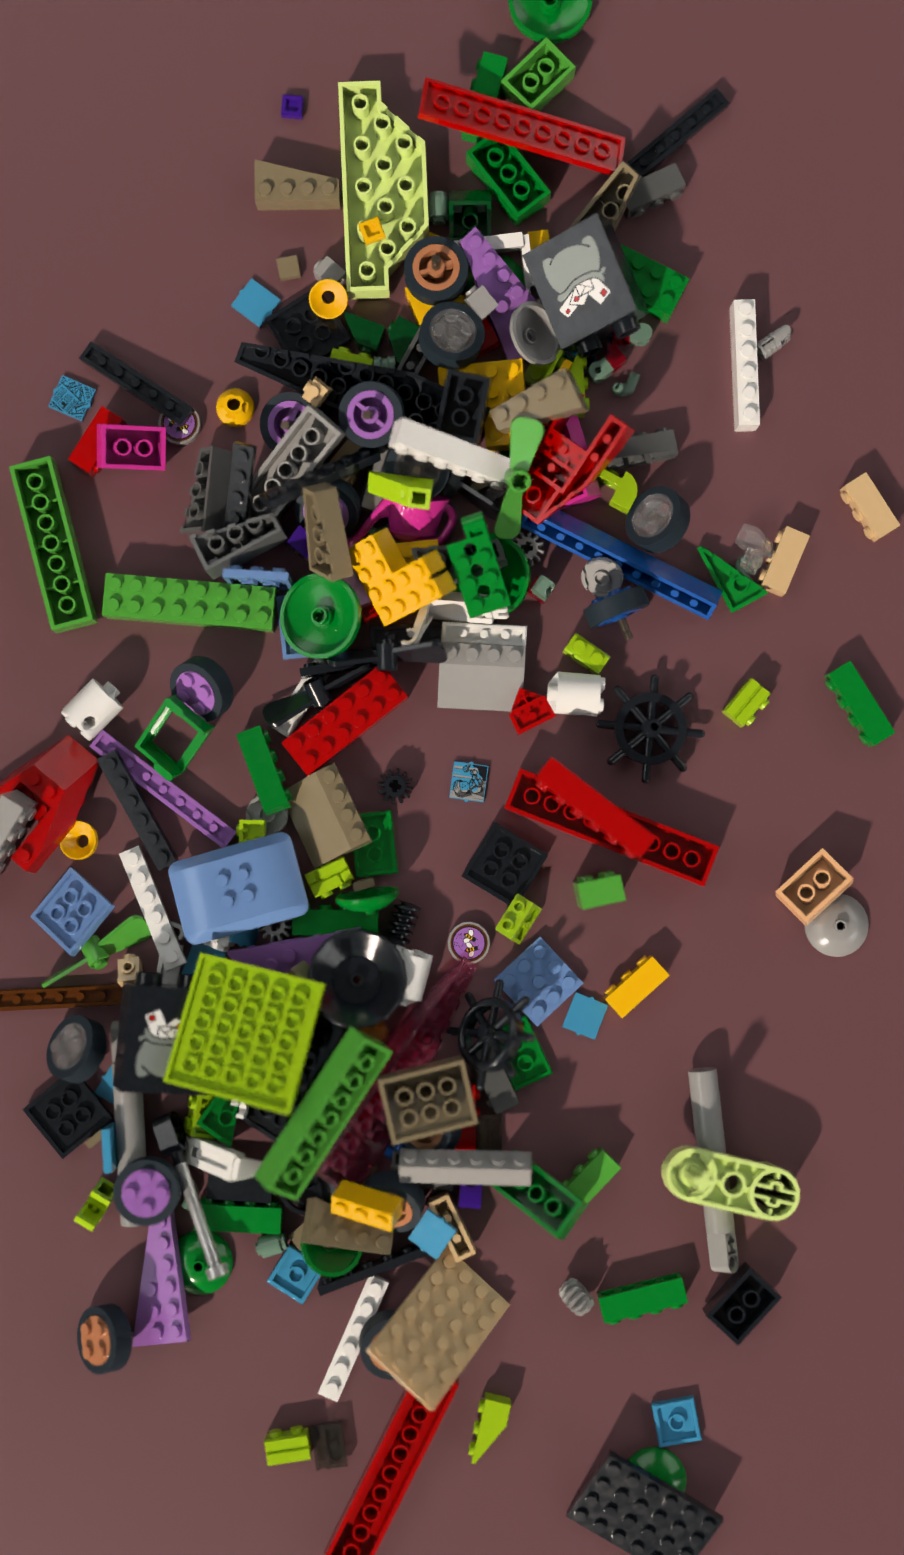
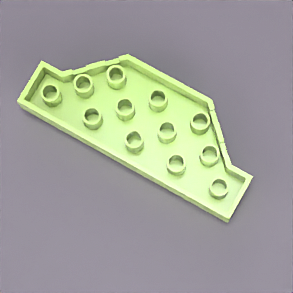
M380 81L338 82L348 300L390 298L389 277L405 261L411 247L429 234L425 141L411 131L410 127L398 116H395L388 110V107L382 102ZM378 216L386 239L366 246L358 223Z

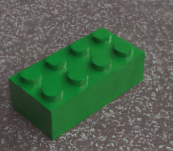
M483 138L466 151L467 165L485 188L491 190L492 197L516 227L550 202L551 191L516 147Z
M620 243L649 315L668 323L690 278Z
M532 1160L531 1186L491 1185L560 1240L566 1238L589 1205Z

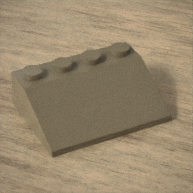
M335 763L314 772L289 787L293 800H290L292 807L288 808V812L315 869L373 842Z
M461 1055L378 1075L377 1077L392 1145L478 1124L466 1067Z

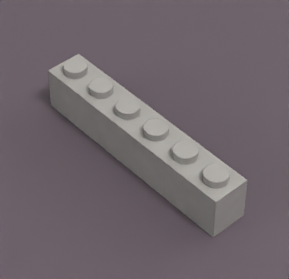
M400 1148L399 1181L401 1183L531 1186V1152Z

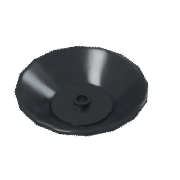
M364 929L341 931L325 940L312 956L307 974L308 980L326 984L319 1012L334 1024L349 1028L351 1026L354 1028L372 1027L389 1018L403 1001L407 986L405 962L396 946L381 934ZM360 977L361 983L355 984L353 978Z

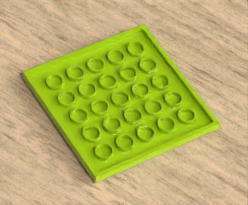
M200 952L163 1082L291 1115L326 984Z

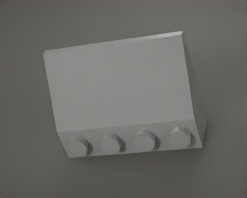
M441 642L447 651V660L439 663L437 708L510 712L518 689H523L526 647Z

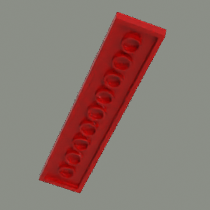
M428 77L424 79L417 117L419 119L607 175H612L623 161L626 137Z

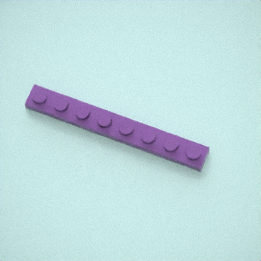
M102 730L89 746L101 756L117 749L135 782L220 847H227L235 837L236 830L173 782L167 781L152 766L105 730Z

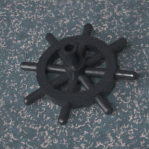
M656 674L651 676L649 693H642L632 698L620 686H615L614 693L624 705L618 711L615 721L597 720L595 723L597 728L614 730L615 740L620 748L607 759V763L614 765L626 755L629 759L643 764L641 780L645 784L650 781L651 765L671 760L680 772H685L687 766L677 753L682 748L686 737L703 738L705 736V731L702 729L687 728L686 718L681 709L693 699V694L688 692L675 702L668 696L658 693L659 676ZM648 702L647 718L636 705ZM657 703L668 708L656 718ZM629 711L639 723L624 722ZM674 716L677 727L662 726L663 723ZM624 731L639 732L628 742L624 736ZM660 734L676 736L671 747ZM645 739L644 755L633 750V748ZM653 740L664 753L652 756Z
M501 979L495 982L493 997L484 998L477 1002L472 993H466L465 999L470 1008L463 1016L459 1027L447 1028L448 1035L458 1036V1048L464 1063L479 1070L476 1081L477 1090L484 1089L487 1072H495L504 1068L508 1077L514 1078L516 1071L511 1061L516 1056L522 1041L533 1042L535 1040L534 1034L523 1033V1022L519 1013L530 1002L529 997L523 996L515 1005L501 999L504 982ZM499 1008H501L505 1014L497 1021ZM490 1010L489 1019L487 1021L486 1017L484 1016V1013ZM477 1021H478V1023L480 1024V1026L478 1027V1029H474V1027H475V1025H476V1023H477ZM509 1023V1031H504L502 1028ZM472 1037L478 1038V1040L472 1045ZM483 1047L481 1060H479L475 1054ZM493 1048L497 1056L490 1059L491 1049Z

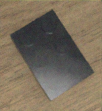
M448 369L436 430L466 442L480 443L493 378Z
M745 1261L702 1309L706 1317L739 1346L782 1297L775 1288Z

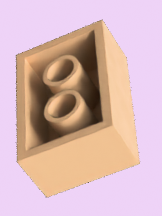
M822 848L775 891L776 897L807 926L853 884V877Z

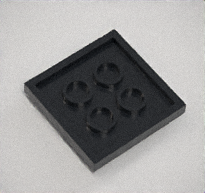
M310 291L265 318L268 327L282 349L327 357L331 354L333 348L338 349L352 341L338 317L325 319L313 312L309 303ZM322 294L323 301L328 303L325 296Z
M493 822L461 877L510 905L516 894L524 897L548 854Z
M63 1079L57 1080L22 1109L62 1159L114 1117L85 1081L72 1083Z

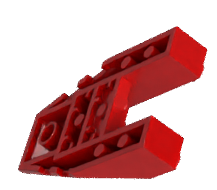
M610 415L587 451H585L561 434L570 417L559 418L542 424L544 433L527 472L531 483L529 488L522 492L521 513L540 525L591 484L623 449L635 430L615 416Z
M67 735L13 771L0 782V796L10 791L19 790L38 802L35 808L37 813L34 818L39 823L11 857L26 872L36 874L75 826L77 815L81 806L83 807L85 795L89 785L91 786L99 766L98 758L70 735Z

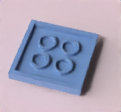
M230 565L229 569L223 568V578L227 583L276 587L277 590H289L295 584L289 572H285L283 568H272V571H264L263 567H251V570H243L242 566Z
M70 867L30 917L69 955L75 957L115 906L77 870Z
M540 936L493 979L495 982L498 979L503 980V991L515 1004L523 996L529 997L530 1002L522 1011L537 1027L583 984L577 975Z

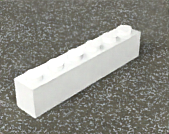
M755 299L733 300L729 309L734 432L756 431L760 426Z
M406 418L394 421L389 447L394 448L395 452L403 455H413L416 460L421 462L429 461L434 463V466L439 469L447 468L453 470V474L458 476L466 475L472 477L471 480L474 482L488 483L491 488L496 490L508 487L505 483L504 475L510 468V458Z

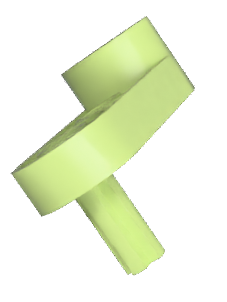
M682 1145L672 1149L666 1155L662 1164L661 1176L665 1186L671 1193L685 1201L769 1221H780L789 1217L796 1210L800 1201V1189L797 1180L789 1172L767 1161H755L697 1146ZM767 1174H769L770 1176H772V1177H774V1178H776V1179H779V1180L781 1179V1182H782V1183H780L779 1181H777V1180H775V1179H773V1178L767 1176ZM735 1175L737 1179L736 1186L732 1190L726 1191L724 1187L726 1178ZM758 1186L770 1190L774 1188L781 1192V1194L778 1195L766 1191L762 1193L755 1189V1187ZM754 1197H755L756 1199L760 1200L761 1202H758V1201H757V1204H756Z

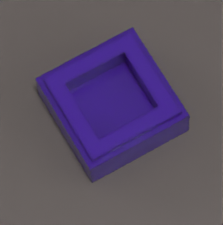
M283 94L281 117L302 120L304 97Z

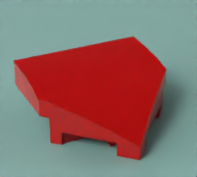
M522 688L518 689L509 714L518 735L556 716L547 701V697Z

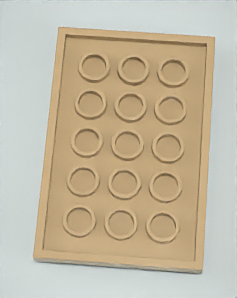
M445 1247L438 1259H435L365 1351L426 1408L434 1411L510 1304L463 1260L456 1263L450 1248Z

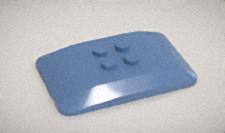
M283 832L172 863L168 870L184 937L188 943L193 945L304 915L309 908L292 839Z

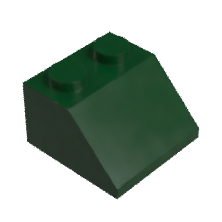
M450 190L449 239L452 241L460 240L474 227L483 236H491V190Z

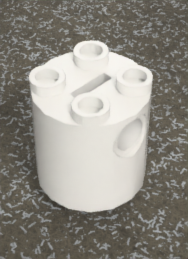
M558 671L548 683L547 701L556 714L597 717L598 714H601V711L603 712L604 699H600V694L605 689V678L601 677V675Z
M92 678L62 708L61 713L73 728L77 726L81 730L80 733L90 741L124 707L116 699L120 692L114 685L107 681L102 686Z
M395 945L406 966L407 986L400 1005L407 1006L416 1001H422L433 955L420 950L406 949V947Z

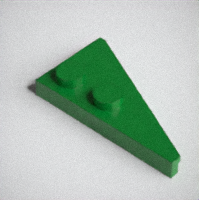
M704 546L697 548L718 589L722 591L721 595L731 613L769 594L766 589Z
M215 1096L196 1124L230 1148L233 1141L238 1106H232V1100Z

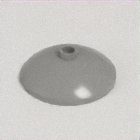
M528 301L516 307L510 319V334L516 350L525 360L534 365L551 363L556 359V355L561 347L543 305L538 302Z
M841 894L809 925H804L810 944L819 952L832 957L846 956L860 948L867 937L869 927L868 917L862 905L854 898L845 894ZM839 922L843 923V928L841 930L837 928V924Z

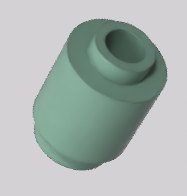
M444 191L431 192L428 198V219L434 225H444L449 220V198Z
M281 1232L280 1235L267 1234L258 1237V1242L255 1243L258 1256L262 1255L264 1259L283 1253L284 1250L288 1249L285 1233Z

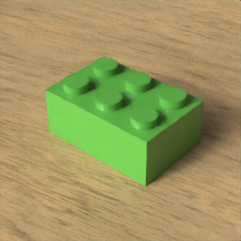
M546 37L501 80L500 92L511 103L541 111L574 79L576 66Z
M614 871L598 872V877L591 875L579 876L577 881L573 882L577 905L583 910L626 900L621 875L615 874Z

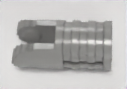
M785 324L758 341L757 355L761 360H766L777 350H780L786 342L790 341V326Z

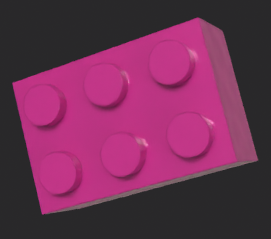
M97 424V467L165 471L166 427Z

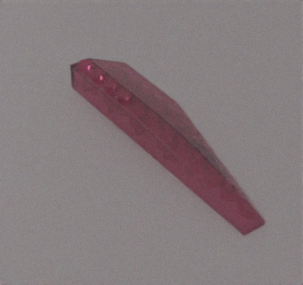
M463 956L430 989L422 1001H419L384 1043L393 1053L379 1075L433 1061L442 1042L440 1037L444 1029L447 1030L451 1023L449 1018L453 1010L457 1011L460 1004L459 997L461 993L466 992L477 969L466 957ZM377 1078L315 1172L316 1175L336 1188L342 1180L361 1185L391 1142Z

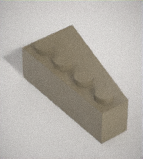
M254 159L255 203L258 211L341 210L339 179Z
M622 161L569 228L598 213L610 219L614 230H616L642 176L627 162Z
M563 368L489 412L497 430L508 434L510 433L512 420L517 417L531 418L545 424L555 419L588 412L589 409L572 373Z
M326 482L303 487L309 570L331 582L354 576L336 487Z
M314 1197L307 1199L301 1243L391 1255L394 1232L382 1231L377 1227L331 1213V1204Z

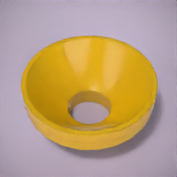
M323 279L312 287L309 294V303L313 312L319 317L325 319L336 318L347 307L348 297L346 290L338 281ZM325 291H332L335 299L331 303H326L322 299V294Z
M232 388L224 391L219 396L216 410L224 424L231 427H241L252 419L255 406L247 392L239 388ZM230 400H239L240 406L237 410H230L228 408Z
M76 821L75 826L60 843L61 850L71 859H86L95 852L98 846V835L90 824ZM82 835H86L89 842L86 847L82 848L78 841Z

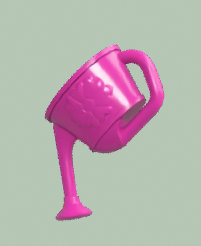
M439 494L432 498L429 510L406 507L384 498L356 534L347 539L348 548L360 542L371 527L384 517H388L389 531L392 536L402 543L438 539V545L446 542L457 522V514L454 508L448 504L450 498ZM445 511L448 514L449 520L439 537H428L436 536V530Z

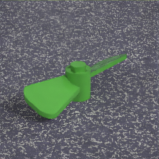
M517 417L510 424V468L504 475L508 488L494 525L495 535L502 539H513L521 530L522 492L526 491L530 486L531 479L527 472L544 433L542 424L535 419Z
M133 915L102 940L97 935L91 936L81 948L84 957L48 977L42 982V987H47L86 962L91 969L99 970L104 968L110 959L109 955L150 938L151 933L146 920L142 916Z

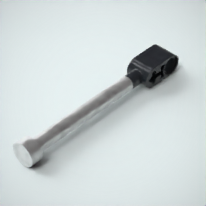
M171 1111L153 1119L152 1127L161 1153L167 1158L171 1156L174 1167L181 1179L182 1191L209 1269L205 1271L210 1281L230 1272L226 1262L221 1263L183 1153L188 1148V1140L180 1117L175 1111Z

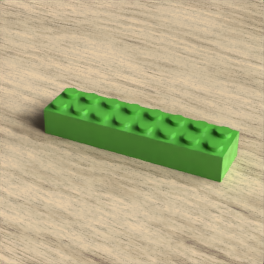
M51 456L9 466L51 630L58 634L98 623L57 462Z
M106 573L102 616L107 619L274 633L278 590L276 587Z
M352 1026L349 1028L254 1174V1177L268 1191L296 1201L298 1200L393 1051L379 1039Z

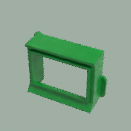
M175 694L164 700L134 747L154 763L153 767L156 772L167 781H171L185 772L215 726L204 721L180 701ZM172 712L198 731L178 762L153 743V740Z

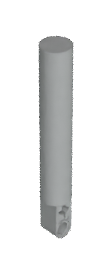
M119 1020L113 1021L110 1029L112 1078H114ZM113 1086L117 1168L119 1175L130 1162L146 1156L143 1093L119 1092ZM120 1214L121 1226H123V1227H138V1226H139V1225H136V1224H133V1223L127 1221V1220Z
M701 1067L688 1070L696 1146L726 1153L717 1068ZM729 1176L724 1182L726 1191L731 1190ZM703 1205L710 1267L714 1272L734 1274L738 1269L739 1261L733 1212Z

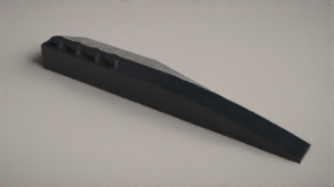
M241 342L234 361L235 363L301 393H304L303 388L316 376L333 389L324 403L339 410L341 400L353 386L362 382H380L390 386L399 394L405 407L406 419L436 430L444 386L416 373ZM488 406L486 410L484 425L489 416V411L491 410V408Z

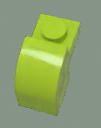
M604 469L598 481L616 490L609 506L627 515L637 496V483L634 477L627 471L623 478H620L616 471Z
M101 1177L74 1221L92 1232L114 1200V1184Z

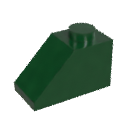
M345 312V322L357 348L360 349V352L367 353L370 356L372 354L377 356L386 334L385 326Z
M399 315L396 321H391L387 329L397 367L420 327Z

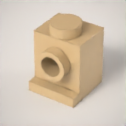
M315 376L303 388L304 393L302 397L314 407H321L333 389Z
M125 954L123 959L117 960V982L121 988H123V981L136 982V972L143 971V962L139 956Z

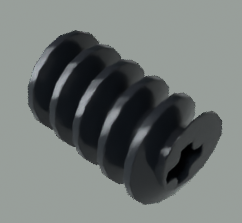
M399 900L401 904L394 905L399 912L391 914L396 920L389 921L393 929H386L391 937L385 938L393 944L405 947L403 944H410L411 942L406 936L413 935V932L408 928L416 926L411 920L418 919L419 917L414 911H420L421 908L412 903Z

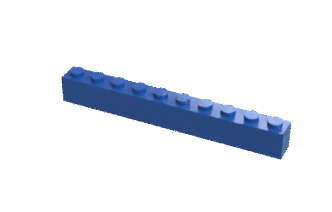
M557 510L540 525L523 515L521 520L522 528L588 561L596 557L610 558L621 567L624 579L638 586H643V588L709 620L718 605L722 594L721 590L560 510Z

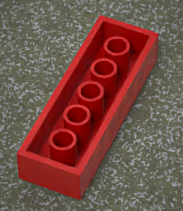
M376 667L281 743L306 775L309 776L322 768L409 698L388 671H377Z
M553 757L548 759L534 777L536 787L544 793L547 790L554 795L552 799L561 806L564 804L571 808L569 812L576 818L581 819L583 817L588 821L586 825L595 832L601 831L604 833L605 836L603 838L607 842L615 846L616 844L621 846L622 849L620 851L628 858H641L656 839L653 834Z

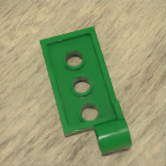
M479 511L461 517L467 539L449 544L446 547L469 618L511 606L483 512ZM466 544H474L477 552L471 556L467 555L464 550ZM479 564L483 567L484 571L481 576H474L472 574L471 567L473 565ZM487 585L490 588V594L486 597L480 596L478 594V587Z

